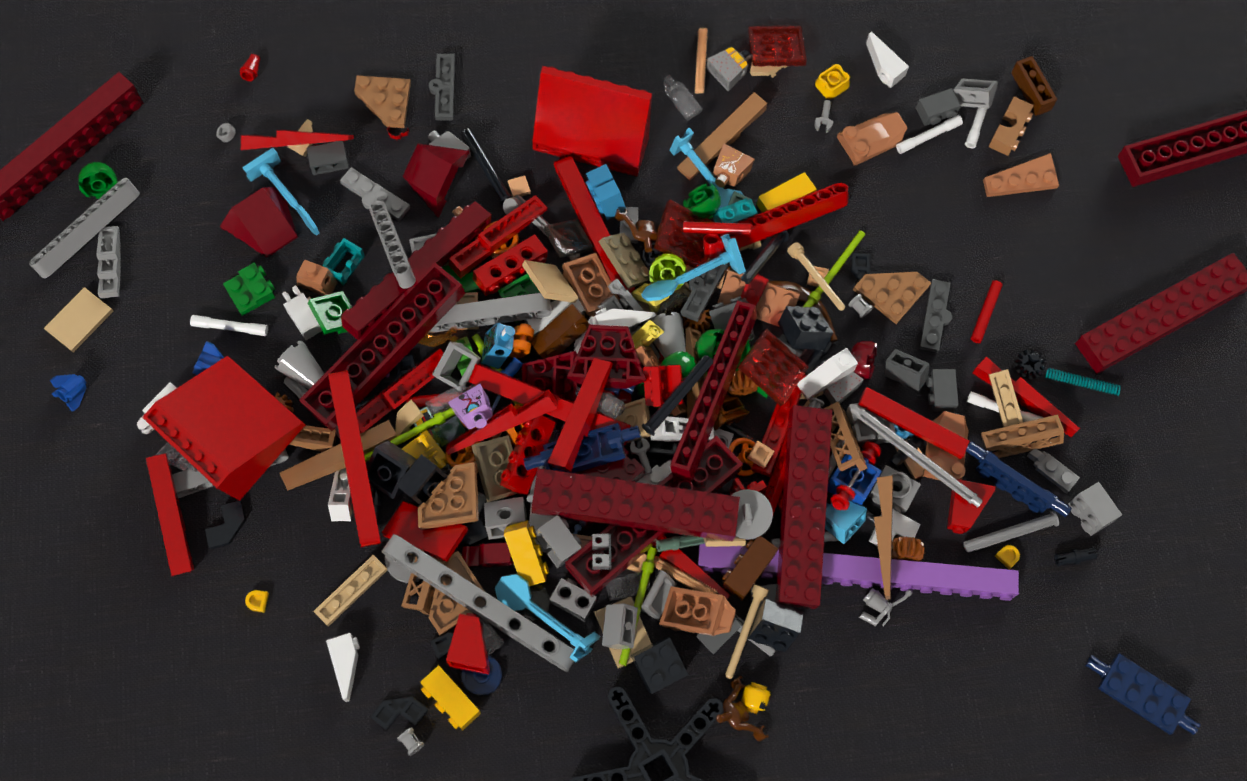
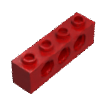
M534 234L473 271V280L485 296L490 293L494 294L503 285H508L518 276L527 274L522 266L524 260L545 263L548 251ZM523 256H529L530 258L525 259ZM508 265H513L515 267L509 268ZM498 274L499 277H493L492 275Z
M541 415L522 423L523 428L516 437V445L508 457L509 463L507 468L501 474V486L519 495L528 494L538 467L527 471L524 465V458L539 455L540 452L544 451L543 445L548 444L556 424L555 421ZM532 431L535 432V439L532 438ZM525 449L528 450V456H527V457L525 456V453H524ZM518 467L521 468V474H520V475H519L518 472H517V468H518Z

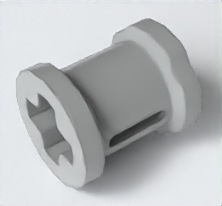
M861 294L854 297L848 304L849 307H853L860 314V318H864L873 309L872 305H868L864 301Z
M412 727L397 738L405 745L409 756L418 752L425 745L424 742H420L416 737Z

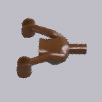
M617 208L615 218L618 221H626L633 237L644 242L645 252L652 251L651 242L660 239L666 224H669V219L674 217L673 213L668 217L663 212L661 223L656 232L654 222L640 220L634 224L627 215V209L624 210V213H621L619 208Z
M740 676L731 682L734 690L723 702L724 713L717 715L716 719L719 723L728 721L735 730L752 731L755 739L761 741L769 737V735L763 733L765 726L758 728L751 724L743 723L749 720V713L745 704L742 701L731 703L737 698L740 690L746 686L741 684L740 679L743 677Z

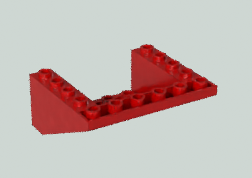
M543 66L538 90L532 141L533 150L562 158L572 156L574 161L597 167L606 164L609 170L637 177L649 140L652 93L646 90L633 89L626 85L613 84L607 80H597L591 76L577 75L571 71H561L555 67Z
M229 356L224 357L156 401L142 417L217 489L239 501L306 425Z

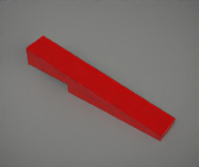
M277 130L276 137L241 135V150L353 140L354 135Z
M536 195L478 234V239L449 258V267L461 279L547 211V206Z
M441 349L436 350L356 410L360 434L365 432L388 412L396 409L435 377L432 374L444 354Z
M986 357L975 368L973 374L991 385L988 374L1002 370ZM1020 377L1015 382L1011 378L1017 402L1044 418L1058 415L1064 433L1070 437L1080 429L1024 379Z
M593 359L549 458L548 463L552 467L569 472L572 471L583 437L588 436L613 365L612 362Z
M548 389L518 409L511 403L486 420L487 424L485 427H474L449 442L446 452L450 455L557 409L558 401Z
M167 453L148 457L146 461L171 576L193 571L194 566L185 534L186 528Z
M680 549L661 551V560L664 559L663 561L674 565V567L676 566V568L678 567L682 572L688 573V576L690 574L692 578L694 577V580L695 578L696 580L699 579L698 581L705 583V585L707 584V586L709 585V587L711 586V589H715V592L717 590V594L725 596L728 601L730 594Z

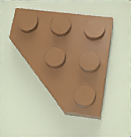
M357 76L354 89L355 95L365 102L366 106L382 120L386 127L405 128L411 86L410 79Z
M918 272L865 274L853 290L857 294H861L862 298L897 325L932 283Z
M474 462L455 465L450 470L449 476L444 481H441L431 492L430 498L419 506L418 527L421 530L479 521L477 468Z
M459 551L452 554L448 562L441 561V564L483 590ZM447 576L440 579L443 585H450L452 583L451 579ZM435 588L429 620L438 634L441 635L457 624L459 614L466 615V613L473 614V612ZM478 598L475 600V604L477 607L482 608L485 606V601Z

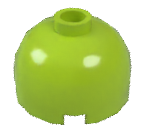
M670 253L662 254L650 266V281L653 284L661 280H674L687 272L686 265L677 255ZM683 284L677 285L676 290L680 289Z

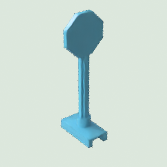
M689 127L682 138L679 136L675 137L670 152L676 155L682 151L690 158L708 183L713 184L721 196L719 209L728 205L734 191L742 195L743 193L738 190L723 189V187L716 185V178L694 152V148L689 143L694 134Z
M271 148L242 167L251 182L262 174L267 177L290 206L297 210L312 233L315 235L320 234L309 214L301 205H298L297 200L273 173L274 170L272 168L281 163L278 153L274 148Z
M728 233L721 236L726 252L678 276L674 280H661L646 286L641 294L642 298L646 301L662 300L672 295L677 285L683 284L722 264L730 263L731 269L739 275L746 272L736 238L730 239Z
M519 574L502 576L495 587L497 600L514 611L527 608L571 641L570 643L575 646V649L569 658L575 662L592 651L590 645L601 637L596 632L591 633L585 638L578 633L575 634L531 601L532 596L529 582Z

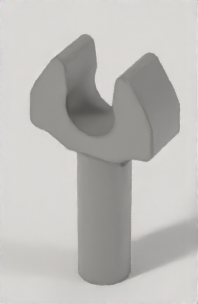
M829 100L824 101L822 116L815 119L814 126L816 131H819L821 124L826 125V133L832 129L833 121L828 118L831 101Z
M641 437L643 447L641 449L636 448L632 440L630 452L632 455L636 454L639 456L641 465L645 469V475L652 473L646 455L650 445L646 439Z

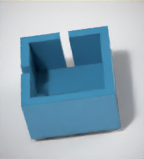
M605 164L586 173L588 177L586 184L600 215L604 214L608 220L615 217L617 208L623 213L626 207L615 181L612 180L613 177L607 165Z

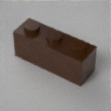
M1033 56L1017 61L1011 74L1027 102L1034 105L1032 111L1035 116L1051 111L1057 98Z
M571 304L530 340V343L543 359L556 356L585 333L591 324L582 312Z
M762 536L751 539L745 547L748 549L747 552L737 557L734 562L736 567L733 571L729 569L722 578L725 581L722 587L742 601L778 551L776 546Z

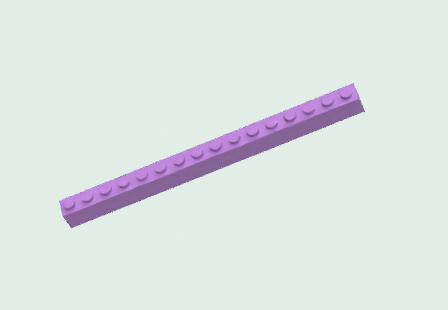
M700 544L697 566L706 574H712L713 571H717L725 575L729 569L733 571L736 567L734 562L740 554L744 555L748 549L745 548L746 546L706 547L705 544ZM779 549L761 574V578L773 579V577H777ZM823 553L821 583L833 584V582H839L842 586L861 584L860 587L863 588L880 586L881 589H884L880 558ZM892 559L891 589L893 587L900 588L901 591L905 592L916 589L920 590L921 593L939 591L941 595L960 593L962 597L980 595V598L991 599L994 596L1000 597V600L1009 601L1019 594V571Z

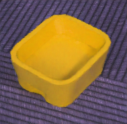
M835 64L819 75L815 81V86L824 97L832 99L849 88L850 77L839 64Z

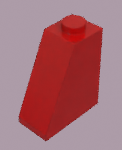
M957 479V481L976 493L983 502L977 508L952 490L947 529H951L954 533L958 534L967 532L989 501L996 486Z
M459 614L446 661L450 667L489 674L490 667L483 625L475 614Z

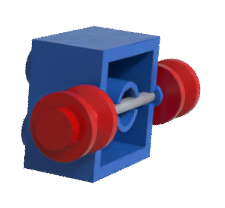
M865 442L862 446L863 451L861 452L867 469L860 472L856 465L842 472L839 467L836 469L827 488V491L833 494L830 501L835 509L847 510L850 506L849 501L860 506L865 501L877 481V477L882 472V470L873 466L876 463V457H879L881 454V449L877 443ZM846 454L842 463L852 459L851 455Z

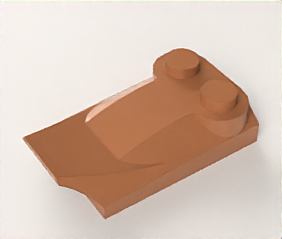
M898 112L882 114L856 126H847L843 132L838 133L837 138L853 164L858 165L896 147V144L902 142L907 126Z
M596 253L563 264V276L571 284L589 317L596 316L595 312L600 310L597 306L609 296L614 295L619 301L618 295L612 294L608 288V284L611 281Z
M943 411L939 417L933 420L938 425L968 440L969 430L965 416ZM927 442L925 456L955 479L962 480L966 472L964 467L966 452L964 457L959 459ZM924 468L923 477L939 480Z
M671 586L659 625L674 631L682 630L715 636L731 631L736 609L729 604L723 595Z

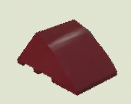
M417 144L403 174V178L433 213L440 217L447 202L444 200L458 168H463L470 151Z
M276 187L261 188L232 207L220 225L221 229L242 240L266 258L298 238L287 201Z
M588 326L579 352L567 375L568 379L582 385L595 358L613 363L605 388L627 389L646 382L628 326Z
M572 351L522 364V381L545 391L549 389L551 393L575 402L582 385L568 379L567 375L573 366L577 352Z

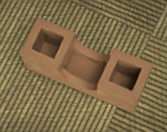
M1013 97L1003 117V120L1009 122L1012 127H1005L1000 124L989 147L1007 156L1011 150L1015 151L1020 142L1017 140L1018 136L1022 137L1027 128L1024 126L1025 122L1029 123L1033 116L1031 110L1034 105Z

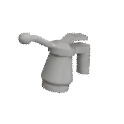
M872 588L863 598V601L866 602L867 606L880 612V614L876 618L863 611L859 618L876 626L887 614V618L881 624L884 626L890 619V612L893 606L906 600L908 596L910 597L912 591L907 590L904 597L893 603H888L879 590Z

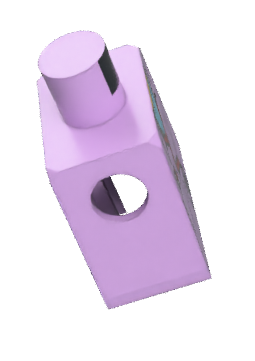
M481 384L448 402L455 415L468 429L485 427L487 424L486 420L493 416L489 398Z

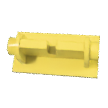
M649 320L632 335L635 349L640 346H649L664 331Z

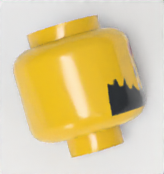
M751 682V685L745 686L741 701L747 707L748 712L758 714V711H765L767 709L770 692L767 690V686Z

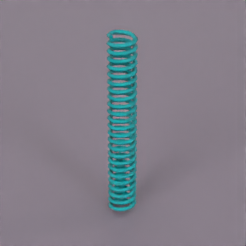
M1049 368L1045 376L1052 380L1069 382V384L1072 383L1073 385L1078 384V386L1081 385L1084 388L1090 387V389L1093 388L1096 391L1099 389V392L1102 390V392L1105 391L1107 393L1108 391V394L1111 392V395L1114 393V395L1117 394L1119 396L1121 390L1120 385L1093 380L1090 377L1084 378V376L1069 374V372L1066 373V371L1063 372L1057 369Z

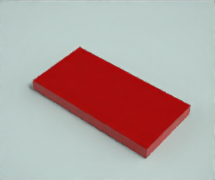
M403 501L381 532L383 536L390 539L395 534L424 553L448 562L467 533L468 528L462 524L421 530L418 527L419 507Z

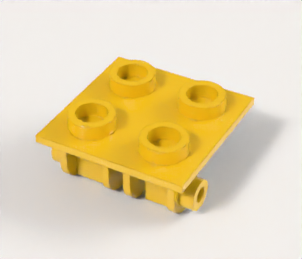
M427 430L402 448V450L416 459L422 454L440 469L447 464L445 453Z

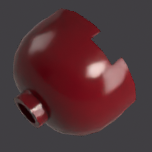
M861 341L856 343L850 352L858 362L853 372L863 379H871L875 368L874 359L877 355V343Z

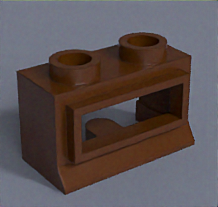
M727 394L713 427L715 430H718L725 423L727 426L731 425L734 421L737 424L750 411L745 409L737 396L730 397Z

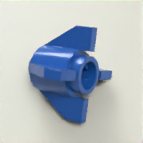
M206 341L194 366L193 374H200L224 358L214 344Z
M70 374L57 375L50 380L53 386L58 388L51 393L53 397H59L62 401L67 402L66 404L71 411L76 410L80 406L86 390L87 383L85 379L80 375Z

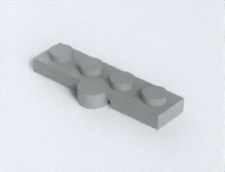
M352 167L340 180L343 186L362 197V203L366 209H369V206L375 201H383L390 216L399 222L410 209L408 203Z

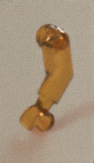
M451 328L446 334L437 336L426 334L418 343L436 347L445 343L446 340L454 342L457 340L456 335L451 337V334L457 331Z

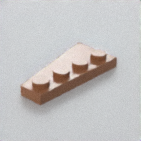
M1051 153L990 175L983 180L987 197L1057 189L1059 186Z

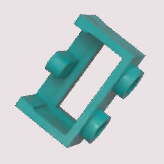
M746 198L718 209L716 214L712 216L715 223H737L745 218L755 216L757 211L752 199L748 200Z
M343 238L340 243L335 245L331 256L324 260L323 267L328 268L335 279L344 285L365 257L363 249ZM347 252L354 255L351 260L347 261L346 267L341 274L334 271Z

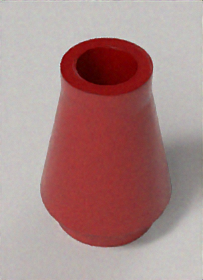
M251 54L249 59L240 68V76L244 80L253 81L257 78L260 62L258 55Z

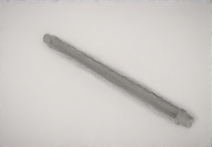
M857 405L853 407L851 412L856 415L857 419H860L870 428L874 429L891 444L962 496L968 503L974 504L977 508L981 505L983 500L976 493L972 492L865 411L864 408L861 409Z

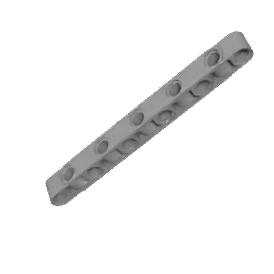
M395 534L392 535L383 548L382 553L539 656L563 671L568 672L574 661L569 657L574 649ZM413 554L418 560L415 563H410L406 557ZM447 576L451 579L452 583L450 585H443L440 579ZM478 598L483 599L485 606L482 608L477 607L475 600ZM512 620L517 621L519 629H511L509 622ZM544 643H551L553 645V651H545L543 647Z

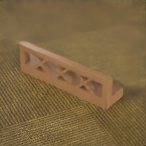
M839 402L824 408L830 409L832 412L834 411L831 430L833 426L840 427L837 434L831 433L830 446L840 471L842 472L854 465L858 467L860 472L867 469L845 410ZM839 439L845 441L842 448L836 447ZM845 454L851 455L852 459L842 463L841 460Z
M1054 415L982 432L981 438L986 451L999 450L993 452V454L998 458L1032 451L1033 449L1064 443V429L1059 416Z
M431 556L432 558H434L435 560H437V561L440 562V563H441V561H443V560H440V559H438V558H435V557ZM411 573L402 607L418 610L423 614L429 615L435 588L425 581L417 586L415 583L417 576ZM417 593L419 596L417 605L409 604L411 596Z

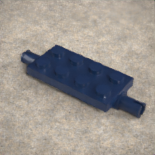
M619 423L589 431L588 436L583 437L571 472L554 468L548 463L557 441L544 444V451L540 452L539 455L524 458V465L527 471L544 466L547 470L568 473L580 472L626 458L623 444H625V441L641 438V432L638 425L621 430Z
M973 441L966 448V452L979 460L975 470L982 478L991 480L997 488L1006 490L1012 494L1011 496L1015 500L1027 504L1033 512L1042 514L1047 508H1051L1063 517H1066L1071 511L1072 507L1059 500L1056 495L1047 489H1042L1000 461L990 451L984 450Z
M1120 653L1108 665L1093 655L1088 658L1087 661L1089 662H1086L1085 666L1100 674L1102 678L1098 686L1099 690L1169 735L1173 734L1177 725L1192 735L1198 731L1197 727H1200V723L1185 715V710L1191 701L1189 697Z

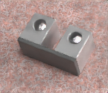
M592 534V550L609 549V554H593V570L611 569V534ZM597 560L602 561L600 564L596 563Z

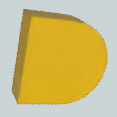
M1006 545L995 557L1010 570L1018 562L1020 553L1015 546Z
M259 590L251 591L245 599L247 607L252 611L265 613L269 593Z

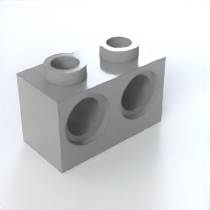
M561 578L550 598L551 604L585 622L597 601L596 596L591 598L585 590L577 587V583L569 578L566 580ZM564 589L571 592V595L567 598H563L560 595V592ZM586 599L589 604L586 607H580L578 601Z

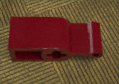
M507 543L462 547V558L468 567L515 566Z

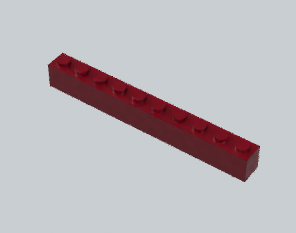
M474 201L471 205H467L461 214L454 216L446 227L440 228L432 239H427L419 250H415L408 259L416 280L434 262L441 268L449 262L451 256L466 247L478 234L484 231L485 227L491 223L492 214ZM388 273L379 285H374L365 297H360L351 309L343 312L341 317L342 327L358 340L408 288H401L394 273Z
M738 300L714 356L713 364L709 368L670 464L672 476L688 481L693 479L756 321V305Z

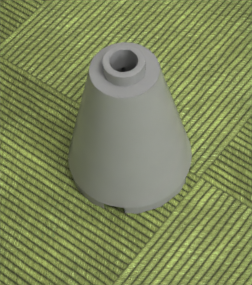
M671 312L672 315L667 316L665 313H662L651 319L652 322L664 331L654 341V344L664 358L677 351L686 352L683 319L677 312Z
M298 341L296 343L299 345L295 348L291 345L277 360L279 365L274 367L278 372L310 389L325 373L303 341Z

